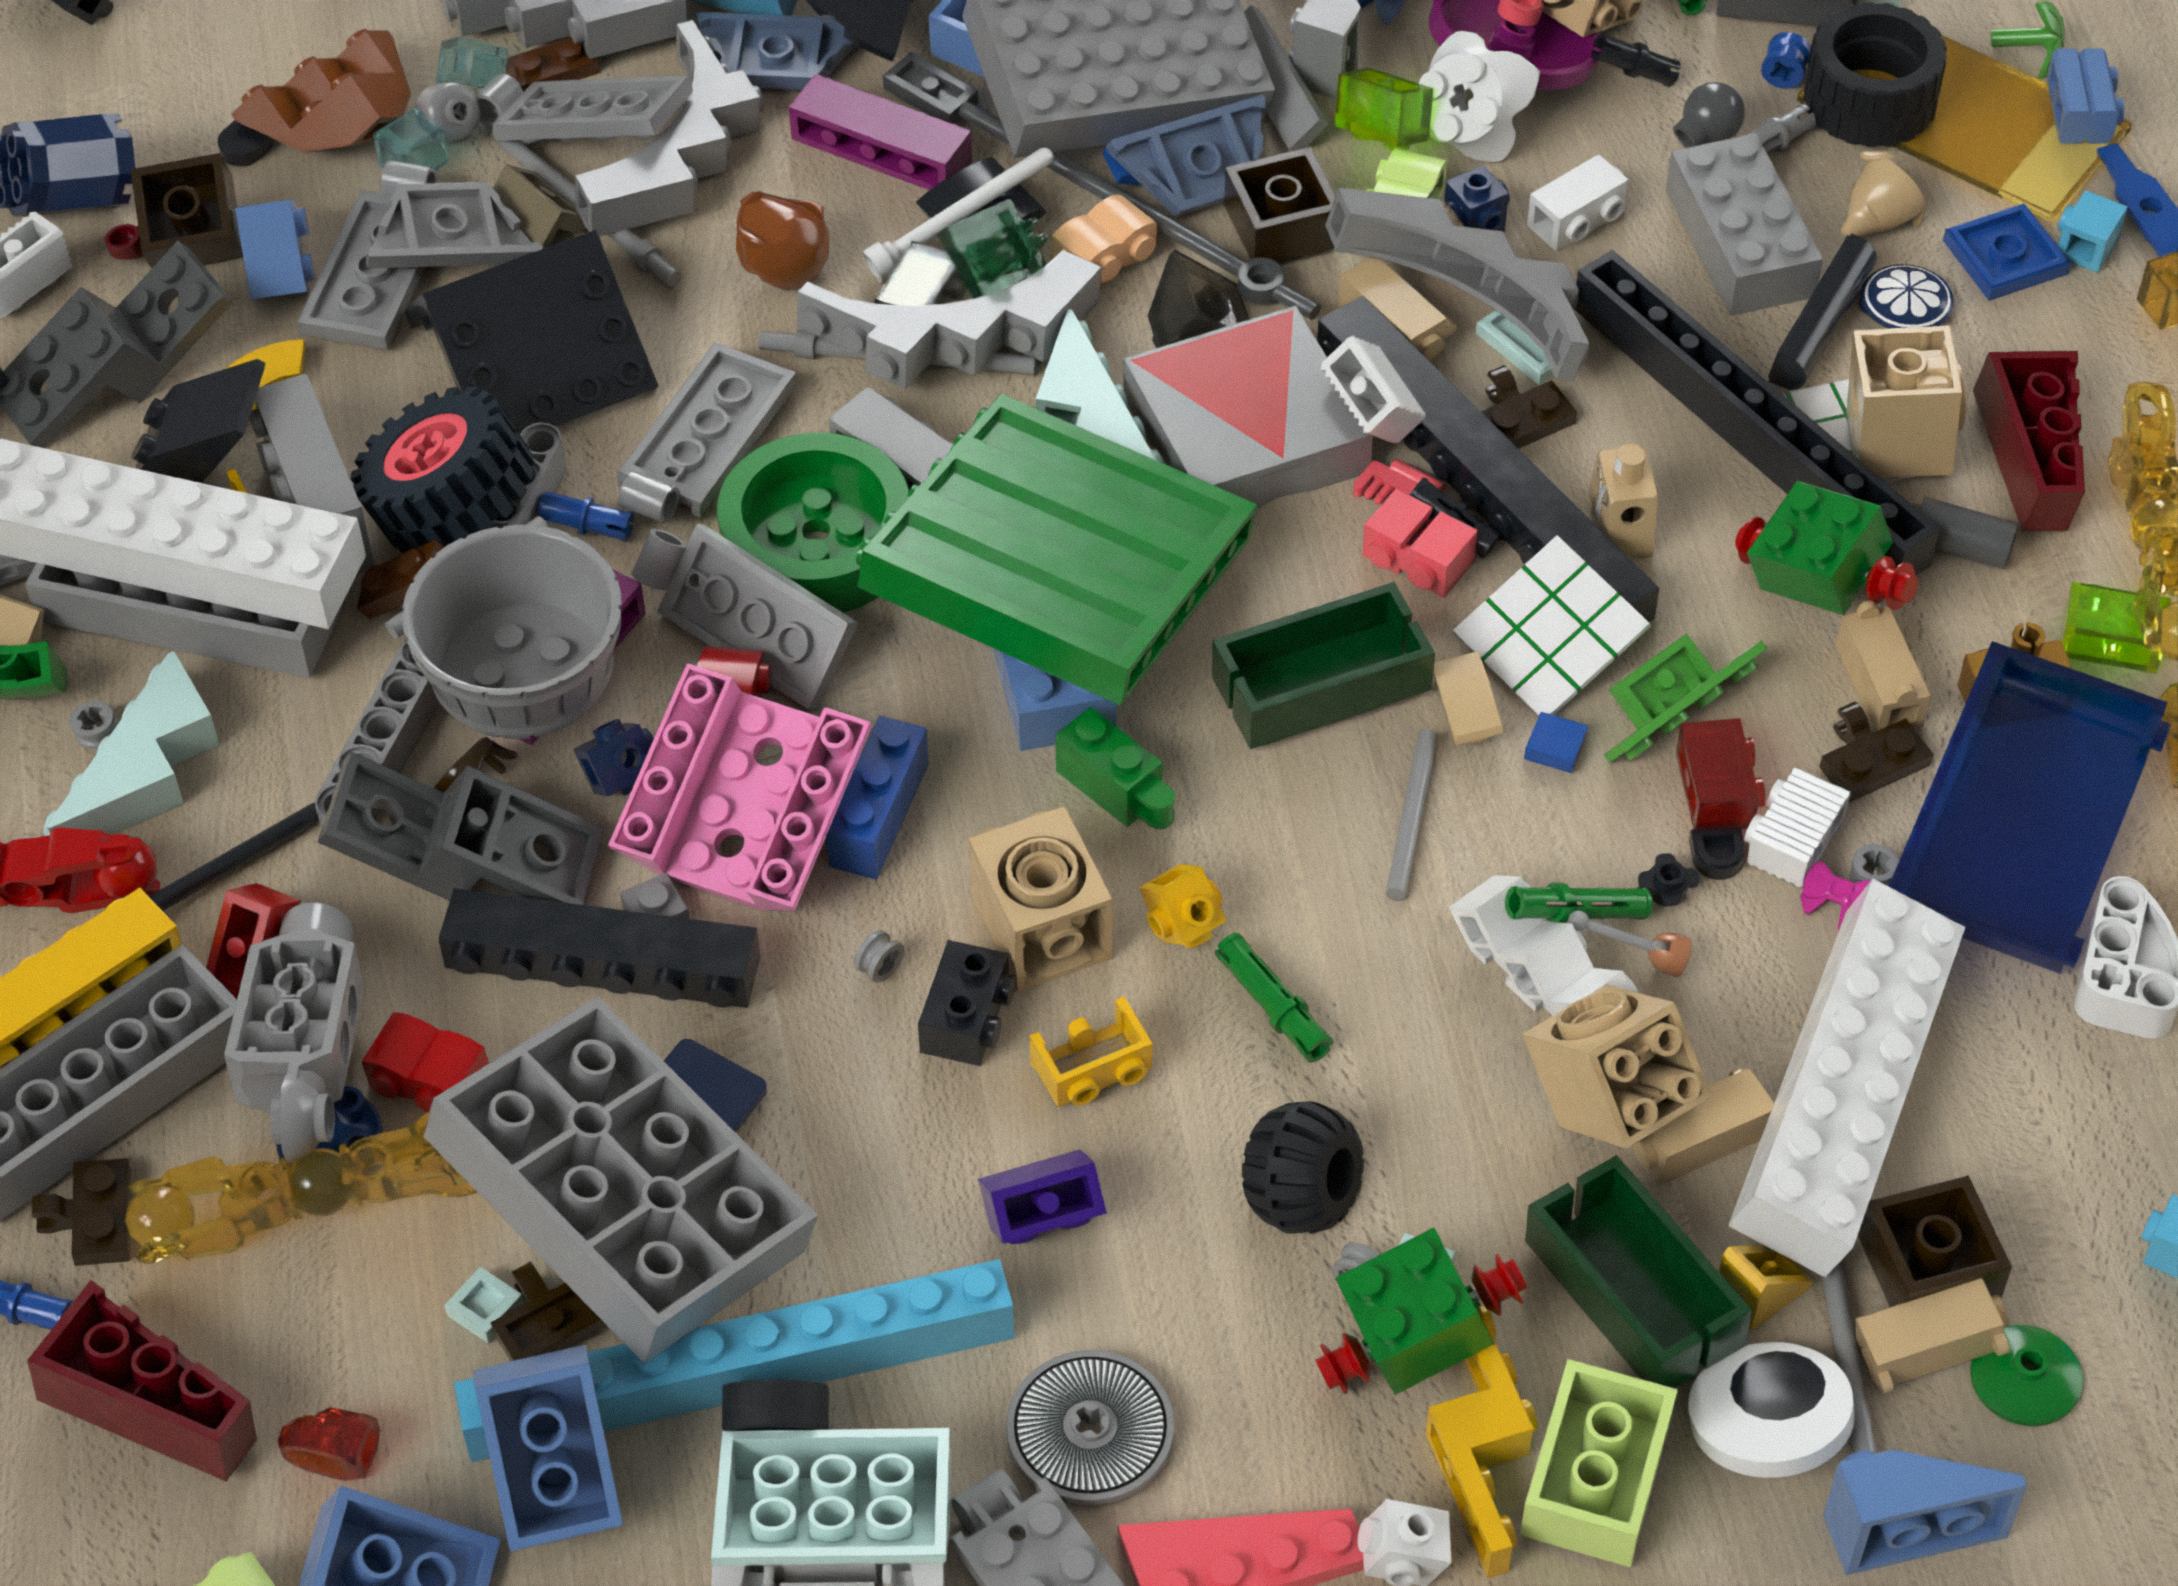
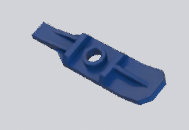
M2118 143L2097 148L2096 154L2105 164L2115 183L2114 195L2117 201L2122 205L2128 206L2127 213L2138 226L2146 241L2154 248L2166 274L2178 279V208L2156 178L2135 168ZM2144 210H2150L2154 213H2147Z

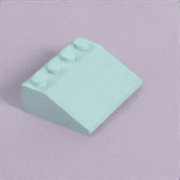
M949 1428L722 1431L711 1553L712 1566L946 1563L951 1518L952 1481Z

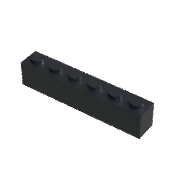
M457 888L453 889L438 938L445 968L455 969L465 974L481 972L503 975L517 981L534 979L555 982L564 987H576L579 985L602 988L616 994L632 992L655 995L668 1001L685 999L707 1002L716 1007L738 1006L748 1008L760 961L756 927Z

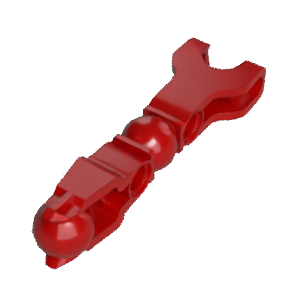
M55 828L51 830L50 836L17 839L7 844L0 842V906H8L10 904L17 907H58L63 912L78 913L105 908L113 901L126 897L138 888H141L150 896L160 890V882L156 879L158 873L156 855L138 837L126 834H108L101 830Z

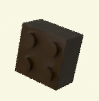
M1311 147L1225 167L1224 207L1250 259L1268 258L1281 262L1335 248L1325 224L1336 195Z
M221 153L130 169L141 250L151 268L157 264L177 241L189 247L203 265L243 258L235 212L237 203L233 175Z
M1969 1175L1870 1200L1858 1232V1238L1890 1307L1979 1278L1983 1279L1990 1296L1998 1295L2002 1299L2012 1266Z

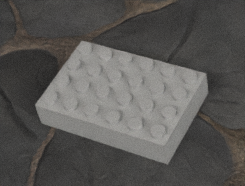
M966 0L963 20L1015 158L1029 156L1043 147L1050 149L1053 153L1107 145L1112 139L1259 95H1264L1266 100L1265 109L1262 111V123L1275 92L1274 85L1239 0Z
M598 996L433 1098L424 1138L644 1364L804 1253L818 1218V1214Z

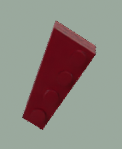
M2078 351L1988 352L1973 388L1974 397L2022 531H2068L2085 493L2083 446L2079 445L2082 421L2081 414H2078L2077 399L2080 394L2079 379H2076Z
M92 1280L88 1282L27 1360L38 1401L226 1482L257 1441L249 1399L200 1362L194 1364L179 1352L178 1345L162 1334L158 1337L140 1323L139 1316L124 1304L121 1307L116 1305L106 1297L105 1290Z

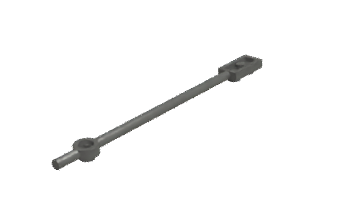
M910 52L882 76L883 89L926 114L952 124L963 118L1010 145L1001 120L976 106L979 103L977 89L913 52ZM1053 152V161L1046 167L1103 200L1110 196L1121 194L1157 223L1158 232L1238 278V291L1244 299L1258 304L1277 300L1287 307L1296 305L1301 315L1310 320H1314L1318 316L1321 304L1284 284L1283 268L1276 261L1268 258H1253L1245 261L1058 152Z

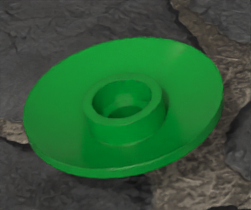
M2028 1325L2005 1327L2003 1332L2009 1345V1353L1997 1356L1994 1352L1971 1360L1970 1377L1978 1398L1995 1415L2014 1424L2043 1426L2054 1423L2072 1411L2081 1395L2083 1374L2076 1355L2059 1337L2038 1327ZM2021 1362L2031 1363L2038 1370H2028L2023 1367Z

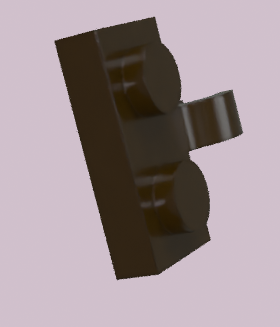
M1505 365L1488 372V377L1494 384L1486 387L1485 392L1496 405L1481 412L1518 449L1576 423V409L1552 380L1520 394L1513 374Z
M1854 701L1838 709L1837 712L1843 720L1833 725L1839 738L1847 745L1822 755L1819 767L1832 784L1851 792L1850 803L1929 767L1934 754L1906 718L1872 733L1864 710Z
M128 1158L73 1163V1199H66L49 1193L32 1196V1217L37 1218V1233L47 1234L72 1229V1258L75 1266L130 1261L131 1168Z
M531 1261L511 1271L512 1276L517 1282L514 1284V1288L522 1294L524 1305L490 1322L493 1334L510 1361L567 1349L608 1327L566 1283L549 1291Z

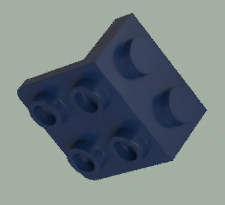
M692 1039L681 1040L664 1060L734 1132L739 1129L767 1093L766 1081L763 1078Z

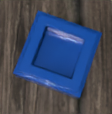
M1540 712L1525 748L1524 759L1572 773L1587 737L1588 726Z

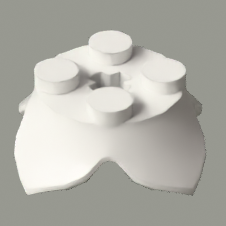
M1467 31L1455 32L1437 49L1431 61L1429 71L1420 78L1418 113L1422 126L1434 140L1449 143L1472 159L1487 162L1504 161L1515 142L1516 132L1512 119L1515 114L1526 108L1534 97L1540 71L1519 54L1510 51L1488 50L1484 39L1476 33ZM1466 90H1471L1474 98L1470 99L1468 105H1466L1464 94Z

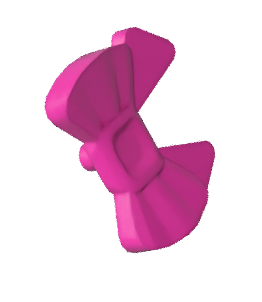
M1818 861L1809 869L1804 880L1803 893L1800 895L1803 910L1806 915H1811L1828 900L1842 905L1838 930H1840L1846 911L1871 880L1853 883L1834 876L1825 863Z

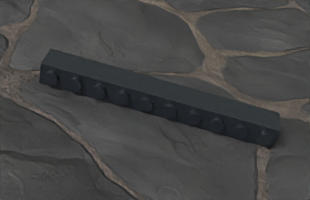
M1614 250L1609 251L1578 270L1576 285L1579 289V299L1574 310L1780 489L1788 494L1796 481L1880 505L1893 541L1885 556L1891 557L1894 560L1896 568L1903 562L1912 564L1915 575L1931 566L1940 530L1936 524Z
M1364 296L1318 319L1317 342L1326 357L1330 356L1351 336L1365 342L1369 341L1370 344L1380 347L1426 414L1425 419L1403 438L1405 445L1410 450L1417 451L1430 464L1434 474L1440 480H1446L1460 495L1462 501L1469 505L1468 508L1470 510H1475L1493 530L1501 533L1499 539L1505 540L1519 554L1524 565L1558 535L1648 622L1655 619L1659 587Z

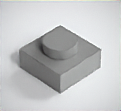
M667 873L620 892L621 902L626 911L689 919L688 908Z

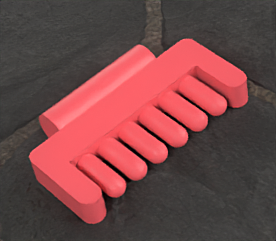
M1395 459L1390 467L1375 460L1367 466L1353 483V495L1361 497L1364 494L1366 499H1371L1382 488L1374 497L1375 504L1379 505L1395 489L1410 495L1423 477L1427 478L1431 484L1443 493L1445 492L1446 484L1399 459ZM1429 517L1424 522V529L1432 522Z

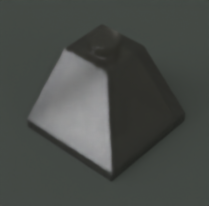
M1177 250L1169 254L1147 316L1154 335L1152 341L1156 348L1249 320L1242 296L1238 291L1237 283Z

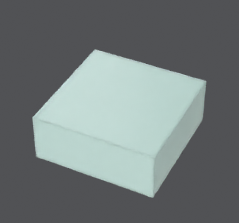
M479 1267L444 1306L449 1318L489 1344L495 1338L490 1322L524 1305V1301L520 1292L482 1267Z

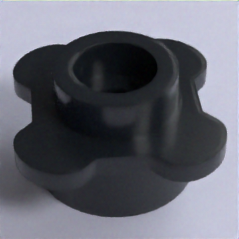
M1662 853L1656 856L1655 865L1649 871H1643L1639 874L1638 885L1650 891L1653 902L1661 906L1670 907L1683 902L1687 896L1688 889L1698 886L1700 877L1695 869L1683 867L1672 854ZM1664 878H1672L1673 880H1666Z

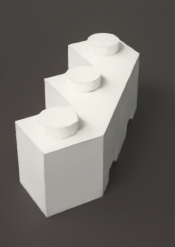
M1494 875L1449 906L1470 951L1485 965L1494 960L1509 975L1506 977L1505 984L1534 1012L1544 1007L1554 1016L1570 1004L1588 996L1606 984L1638 992L1635 984L1623 971L1593 967L1586 953L1587 943L1579 931H1575L1572 923L1549 922L1543 919L1532 918L1511 919L1505 909V898L1508 890L1513 886L1531 888L1522 877Z

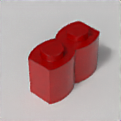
M393 1012L361 1063L368 1084L375 1092L387 1098H395L397 1095L403 1098L414 1099L415 1104L420 1109L430 1114L433 1098L488 1065L489 1061L484 1046L456 1032L437 1029L414 1016Z

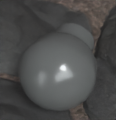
M1709 82L1698 86L1691 92L1684 103L1683 118L1673 127L1676 138L1685 148L1734 137L1741 129L1745 118L1743 100L1734 88L1725 83Z

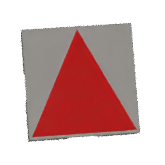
M1296 305L1124 358V392L1127 403L1134 416L1140 418L1148 441L1157 449L1166 465L1256 503L1257 508L1282 496L1310 492L1358 477L1371 463L1373 436L1363 433L1364 427L1358 426L1359 420L1353 419L1354 413L1349 412V406L1344 405L1345 400L1339 398L1340 393L1335 391V386L1330 384L1329 378L1325 377L1326 372L1320 370L1321 363L1327 357Z

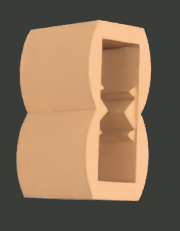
M1121 194L1110 196L1094 206L1087 215L1077 216L1064 223L1052 235V259L1061 250L1102 266L1100 284L1109 282L1117 276L1122 267L1143 261L1152 254L1156 247L1157 223Z

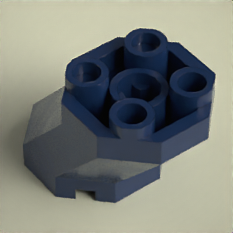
M119 113L14 122L3 126L0 136V208H9L13 217L29 216V212L43 215L90 209L117 208L129 204L131 194H123L125 184H132L130 169L136 167L132 136L128 129L119 130L116 125L123 122Z

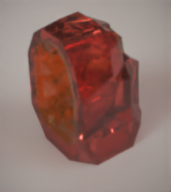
M329 1407L318 1412L316 1415H304L303 1417L291 1420L281 1428L277 1442L282 1457L291 1464L311 1473L341 1481H350L366 1478L378 1450L381 1430L376 1417L365 1413Z

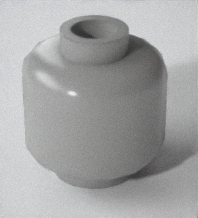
M459 83L432 84L421 92L415 105V119L419 128L428 137L438 141L462 140L471 135L478 126L481 116L480 104L476 95L467 86Z

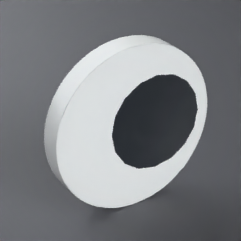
M1764 1342L1746 1345L1708 1369L1704 1368L1693 1383L1689 1395L1688 1407L1691 1430L1698 1446L1717 1464L1747 1476L1779 1478L1812 1470L1827 1462L1842 1449L1851 1435L1854 1425L1853 1393L1845 1373L1825 1355L1797 1344Z

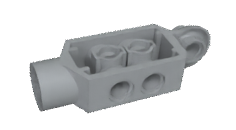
M304 903L291 908L282 919L279 936L250 946L224 1053L235 1102L251 1109L258 1108L266 1113H270V1130L273 1143L281 1144L284 1158L289 1164L306 1157L320 1142H330L333 1138L335 1127L334 1102L342 1099L364 993L355 943H353V925L342 911L323 903Z

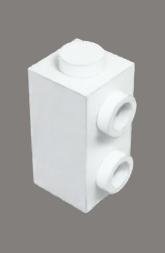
M1598 154L1530 194L1527 227L1557 252L1572 242L1582 240L1589 232L1606 222L1616 220L1625 212L1629 180L1620 169L1613 167Z

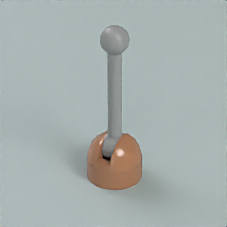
M1574 911L1568 918V923H1572L1575 931L1587 929L1647 950L1651 964L1662 973L1679 977L1688 963L1692 949V941L1688 937L1677 933H1662L1650 941L1590 920L1583 911Z

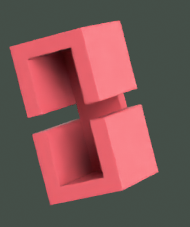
M1395 489L1364 525L1362 556L1370 559L1375 565L1387 568L1397 574H1400L1402 570L1407 572V579L1421 589H1428L1444 598L1475 561L1478 530L1441 511L1428 527L1424 529L1421 526L1432 514V507Z

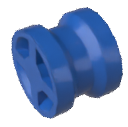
M1782 32L1775 35L1769 42L1767 55L1762 63L1761 72L1763 78L1769 84L1782 89L1798 86L1804 79L1806 65L1809 63L1810 43L1801 35L1792 32Z

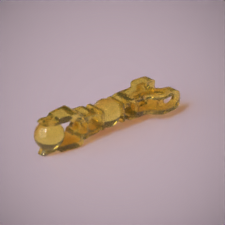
M2136 382L2129 384L2122 404L2123 433L2122 437H2115L2112 441L2108 456V466L2112 483L2114 485H2121L2126 509L2130 516V537L2135 546L2141 551L2139 563L2144 567L2134 598L2133 610L2139 630L2144 634L2145 647L2150 652L2158 649L2167 659L2178 662V601L2169 603L2161 610L2159 594L2178 596L2176 414L2171 394L2164 385L2152 382ZM2146 400L2151 402L2158 411L2152 415L2142 414L2139 401Z
M429 1111L409 1127L362 1138L353 1143L349 1148L346 1144L339 1145L340 1153L329 1148H315L310 1154L292 1163L291 1166L285 1158H280L278 1164L269 1161H258L242 1165L225 1166L222 1159L209 1157L168 1169L162 1178L136 1180L127 1187L128 1191L135 1196L128 1204L125 1222L130 1238L138 1246L142 1247L136 1256V1260L150 1265L176 1255H180L185 1259L234 1252L243 1245L245 1236L277 1227L286 1223L292 1216L295 1220H300L303 1218L302 1211L312 1216H329L343 1209L350 1199L355 1207L362 1205L363 1200L372 1203H383L422 1194L463 1197L478 1192L424 1138L430 1114ZM376 1164H384L383 1169L373 1176H363L369 1167ZM269 1188H278L271 1198L257 1200L263 1191ZM222 1191L218 1199L221 1216L215 1220L194 1226L195 1210L188 1196Z

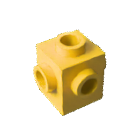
M1180 863L1139 887V891L1149 910L1146 914L1147 922L1153 933L1163 942L1192 948L1213 937L1212 930L1227 921L1220 907L1223 904L1222 895L1215 883L1207 878L1202 866Z

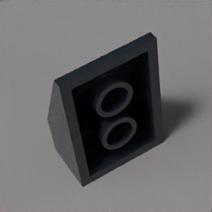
M259 359L248 361L174 385L162 400L155 398L150 404L143 423L149 426L147 433L140 437L132 453V459L137 461L135 469L203 483L245 434L266 363Z

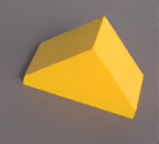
M1765 1245L1729 1246L1722 1254L1719 1273L1751 1308L1752 1313L1749 1325L1751 1331L1807 1291L1815 1282L1793 1260Z

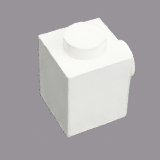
M1386 1499L1368 1518L1363 1520L1359 1529L1358 1548L1363 1552L1364 1575L1386 1579L1387 1583L1394 1586H1428L1451 1564L1449 1511Z

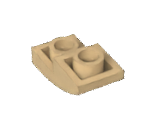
M1479 651L1435 662L1433 677L1443 703L1446 721L1454 744L1479 743L1491 736L1503 734L1499 712Z

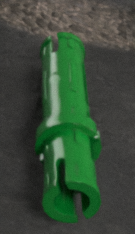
M1563 882L1550 883L1547 887L1523 888L1513 886L1508 890L1505 898V909L1511 919H1547L1549 922L1566 923L1570 914L1578 910L1585 912L1589 919L1645 920L1650 916L1653 906L1652 896L1647 888H1570ZM1546 902H1567V904H1546ZM1592 902H1612L1611 905H1591Z
M1233 933L1225 937L1218 944L1217 947L1219 949L1215 950V956L1232 972L1252 998L1265 1010L1266 1014L1270 1017L1269 1023L1272 1028L1279 1034L1284 1033L1307 1062L1312 1063L1323 1058L1331 1050L1329 1046L1333 1045L1334 1041L1308 1012L1309 1006L1300 996H1294L1283 985L1282 981L1262 958L1255 953L1240 933Z

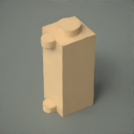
M1370 257L1340 275L1339 308L1364 296L1429 361L1435 359L1445 350V340L1455 333L1456 325L1398 275L1385 261Z
M1874 601L1863 602L1856 611L1842 615L1836 647L1872 728L1876 732L1905 718L1913 728L1923 727L1931 695L1896 619L1888 606L1878 608Z
M1750 1068L1734 1070L1729 1073V1077L1709 1085L1708 1089L1711 1094L1709 1099L1632 1145L1639 1164L1645 1170L1651 1169L1661 1185L1761 1140L1775 1103Z
M1982 1278L1856 1318L1855 1337L1858 1351L1876 1391L1880 1390L1882 1394L1893 1391V1385L1994 1352L1997 1356L2010 1352L2003 1332L2004 1328L2009 1326L2005 1306L1998 1295L1990 1296Z

